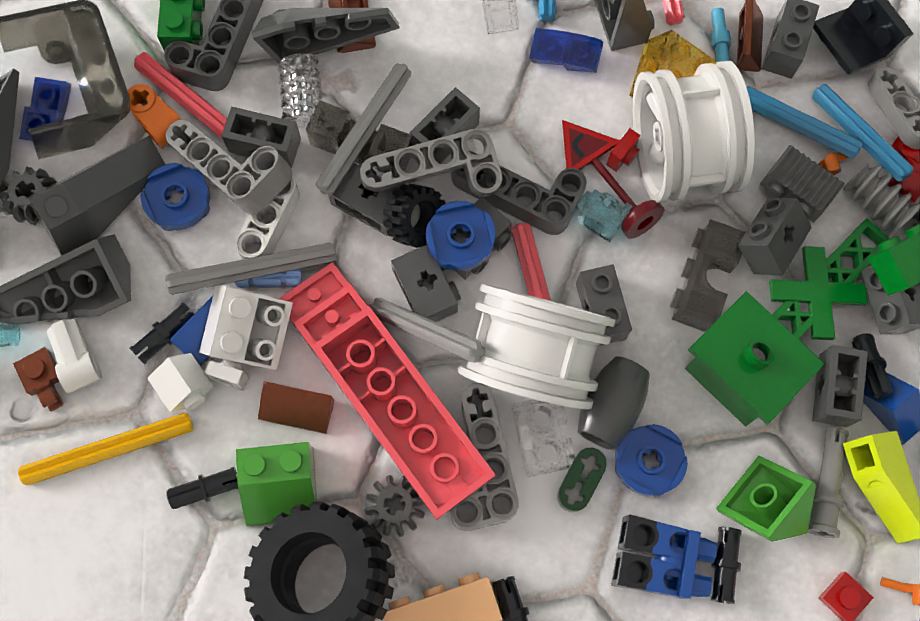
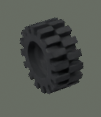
M416 184L401 185L400 190L395 189L392 192L395 198H388L386 201L390 205L389 210H383V215L388 216V219L383 221L384 226L390 228L386 232L388 236L393 237L392 240L416 248L422 247L427 244L426 227L429 221L446 202L440 199L442 195L440 192L435 191L434 188ZM418 204L420 216L418 222L412 228L411 214L414 207Z

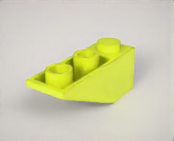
M891 431L872 434L843 443L854 480L897 544L920 539V500L898 432Z

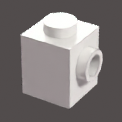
M192 353L168 357L148 377L161 402L170 412L181 409L191 411L205 401L203 396L213 387V384Z

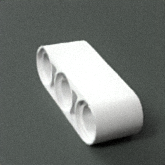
M293 175L290 182L286 185L291 187L287 193L278 194L261 212L248 214L235 242L236 249L242 259L273 254L299 202L300 193ZM269 214L276 215L275 220L270 224L261 223L264 216ZM251 244H261L258 252L254 254L246 253L247 248Z

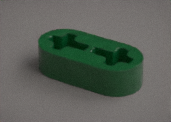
M592 447L585 448L574 458L557 493L558 503L565 511L578 512L584 509L591 500L607 466L606 458L600 450ZM590 456H594L596 458L595 465L599 467L598 471L593 469L587 478L580 476L585 467L580 462L581 458L587 460ZM578 481L583 484L579 491V496L583 500L582 502L576 501L571 505L567 502L569 496L564 492L565 489L572 490Z

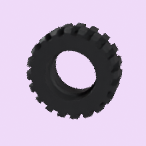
M312 502L310 508L304 504L292 507L291 515L283 512L273 518L275 525L271 529L265 526L258 536L262 540L257 547L252 545L248 555L253 558L251 566H246L244 571V579L249 580V587L244 589L245 599L248 602L254 603V606L249 610L254 621H374L375 618L383 620L388 611L383 608L386 598L392 599L394 588L388 585L389 578L395 577V567L387 562V559L392 556L389 546L381 541L382 535L376 528L368 524L366 520L336 504L329 506L324 502ZM335 544L341 548L346 562V577L343 587L336 599L324 609L315 613L305 612L300 606L295 592V581L299 567L304 559L315 549L324 545Z

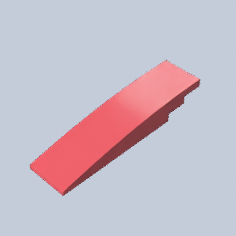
M333 262L279 298L280 300L293 303L289 320L436 520L496 476L370 306L366 305Z

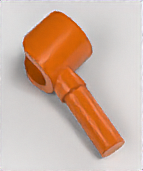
M829 153L818 165H821L823 169H827L828 173H832L834 176L842 171L839 163L849 157L841 153Z
M885 577L881 578L880 586L904 593H912V604L920 605V584L902 583Z

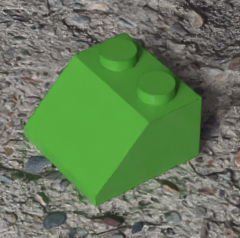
M309 442L236 449L237 482L246 526L274 523L273 518L282 512L291 515V508L304 504L310 508L312 502H317L314 451Z

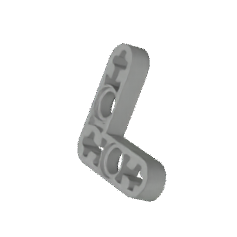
M889 67L878 68L868 83L870 92L902 142L910 148L920 149V103L903 77L896 70ZM895 103L900 104V105H902L903 107H905L908 112H905V111H902L901 109H899V108L895 105Z

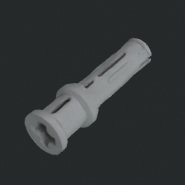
M837 427L825 429L826 436L818 491H815L812 521L808 528V533L827 538L840 537L837 523L839 510L844 507V500L840 495V487L845 458L843 443L847 442L849 431L841 428L840 433L837 435V442H835Z

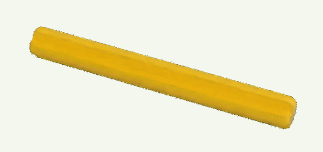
M184 412L20 466L18 468L19 479L22 484L31 485L192 432L194 428L191 416Z

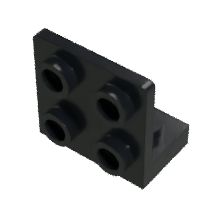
M855 0L848 8L816 20L813 26L820 40L826 45L838 64L848 75L890 58L914 34L888 0Z

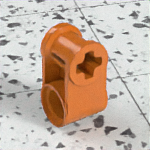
M137 84L130 87L125 95V103L132 111L135 119L142 125L147 134L150 135L151 139L161 149L165 148L169 144L166 140L167 129L172 123L181 118L149 86Z

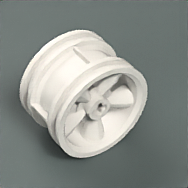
M731 61L701 64L694 76L676 78L669 69L658 70L655 74L651 71L641 72L636 79L633 93V130L641 135L636 145L640 149L637 159L645 189L651 200H655L656 203L665 202L668 198L672 201L681 200L686 196L688 188L707 186L713 194L744 190L749 184L753 171L755 134L748 91L737 66Z
M481 284L480 291L486 293L484 302L477 301L475 309L483 312L476 340L481 341V345L485 347L486 352L485 355L480 357L479 362L468 361L467 364H460L458 373L487 386L527 398L571 408L592 409L594 401L587 397L589 391H597L598 382L590 379V370L596 348L600 344L609 345L611 337L604 335L606 326L614 327L616 320L549 300Z

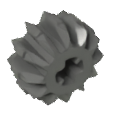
M26 166L22 175L18 171L13 170L14 179L12 181L3 180L7 190L0 192V198L5 202L2 205L3 209L9 215H13L17 222L23 223L27 220L30 224L36 226L38 217L26 198L31 194L34 195L57 183V181L53 177H49V174L41 168L35 172L33 168Z
M392 475L386 477L388 488L384 489L378 481L373 484L380 493L379 496L373 494L366 495V500L375 503L376 506L366 508L365 514L367 516L379 514L371 522V526L374 528H378L383 522H386L383 528L384 536H389L392 526H396L398 536L403 537L404 530L402 524L407 523L409 528L414 531L417 529V525L411 519V516L424 518L425 513L414 508V506L422 505L424 502L419 496L411 498L416 494V491L412 486L405 490L407 479L404 476L400 478L398 486H395ZM396 497L401 498V504L405 505L404 510H397L395 515H390V509L386 507L387 502H394Z

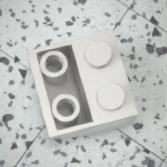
M215 286L199 353L277 371L293 303L227 286Z

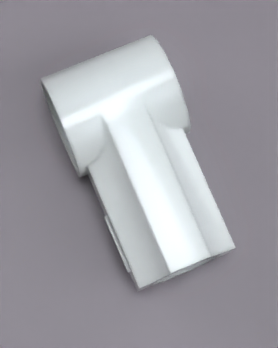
M75 319L60 320L51 324V327L46 332L58 362L55 365V371L63 389L67 393H71L102 380L100 367L94 355L88 351L78 321Z

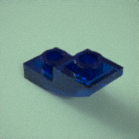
M536 28L529 59L533 63L563 65L569 71L597 73L604 42L601 39L582 34Z
M35 77L30 107L24 106L19 139L54 145L64 120L72 84L66 81Z

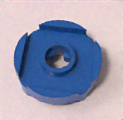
M170 163L155 169L148 176V182L145 185L144 191L143 189L141 191V204L150 220L159 225L163 230H184L194 226L208 215L210 211V190L199 171L194 168L192 170L189 167H184L182 164ZM177 190L179 194L184 193V197L181 198L179 203H168L167 200L172 197V191Z
M453 201L444 204L429 221L426 227L427 247L431 256L442 268L455 271L471 270L480 266L491 256L496 236L494 222L485 210L482 211L474 207L473 203ZM462 228L463 233H470L471 237L467 238L465 243L453 241L451 237L456 235V229Z
M655 424L641 426L631 430L618 444L615 452V472L623 484L631 491L642 496H661L676 488L683 480L688 465L687 455L685 456L679 437L668 428ZM653 451L657 454L656 460L660 465L658 468L653 466L649 470L644 466L645 462L642 460V455H649Z

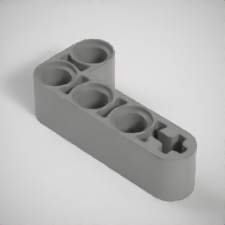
M180 119L175 121L166 131L167 142L189 164L248 214H256L265 209L292 178V168L278 151L271 146L258 148L240 165L187 120Z
M478 128L370 157L361 166L360 178L366 189L379 192L463 168L471 192L479 197H488L501 185L502 172L490 135L485 130ZM470 139L481 141L484 146V152L480 155L470 153L467 149V141ZM438 148L447 149L451 154V161L447 164L438 163L433 157L434 150ZM405 157H412L417 161L419 169L414 173H405L400 168L399 162ZM389 161H393V170L397 178L392 179V171L382 174L380 182H375L373 177L367 178L371 167H376L378 171H385L389 169ZM488 172L493 178V186L491 188L479 186L476 181L477 173Z
M473 383L465 388L461 399L462 413L469 440L487 463L497 462L502 466L503 475L498 479H491L480 488L481 492L471 494L451 509L453 524L463 531L505 523L513 518L519 507L494 397L491 389L482 383ZM473 395H478L480 400H485L482 404L483 417L477 419L475 404H468L472 401ZM489 428L493 431L495 439L489 444H482L476 439L475 433L478 429ZM498 496L506 497L510 500L511 511L505 515L497 514L492 508V500ZM463 504L472 505L476 509L477 517L470 523L461 522L456 515L457 509Z

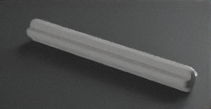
M397 63L394 65L317 180L316 187L323 194H334L411 77V71L406 64Z
M324 243L171 273L165 277L166 287L169 294L174 295L328 264L336 261V250L332 243Z
M379 297L374 299L373 304H369L380 320L470 362H479L480 357L485 355L486 349L481 345V341Z

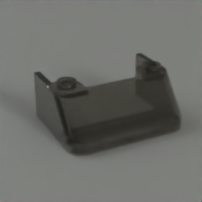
M77 0L0 16V42L4 53L38 46L41 57L49 63L61 64L71 61L88 114L30 128L29 132L38 160L91 147L128 115L131 109L129 93L97 5L88 0Z

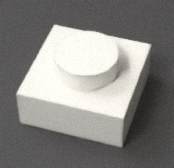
M222 359L221 363L210 360L205 374L212 381L244 391L249 379L241 371L242 366L240 364Z

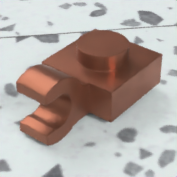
M43 347L13 363L27 394L31 396L37 394L44 408L48 406L51 412L64 405L54 385L59 380L55 371L56 363L50 350Z

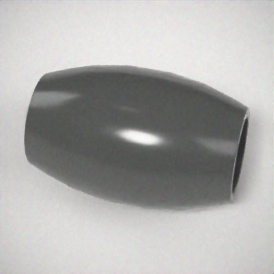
M619 356L614 357L594 379V381L598 382L597 391H589L587 397L594 401L592 409L580 410L577 432L591 443L613 450L629 434L644 407L650 378L648 370L630 359Z

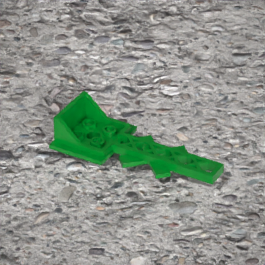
M866 218L827 259L825 247L804 246L802 248L805 281L776 279L769 281L771 302L784 303L771 314L746 291L688 349L695 358L685 369L745 427L758 417L768 425L825 364L799 338L811 328L813 340H834L835 330L831 304L865 306L868 304L866 285L852 282L862 273L861 269L870 265L868 258L880 252L878 245L890 238ZM862 232L877 245L875 248H862L860 238ZM840 257H852L853 269H842ZM799 303H808L809 312H800ZM778 320L791 321L792 333ZM753 348L763 352L765 361L759 359L754 354Z

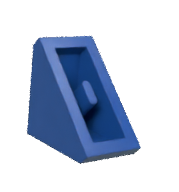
M887 373L893 390L892 395L885 397L883 400H877L871 395L865 381L863 403L889 432L897 431L901 445L905 444L920 431L919 389Z

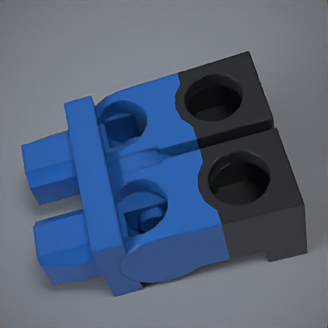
M629 514L622 518L617 549L655 556V559L627 552L616 553L611 586L680 599L709 597L712 577L695 574L697 560L714 563L718 545L706 538H702L701 532Z

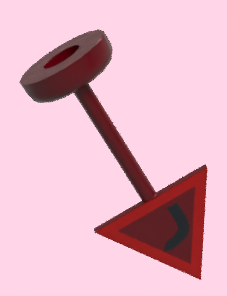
M562 120L566 168L581 170L591 163L630 210L621 225L625 236L628 239H633L646 233L661 219L665 211L661 203H656L655 200H648L636 205L598 159L613 149L620 140Z

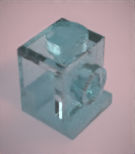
M596 189L593 193L586 191L577 205V208L580 210L577 222L610 243L633 206L627 202L622 207L614 196L608 193H601Z

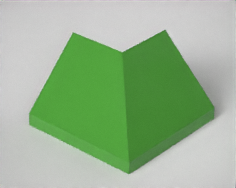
M758 456L716 509L719 513L771 542L808 533L816 485L813 481Z

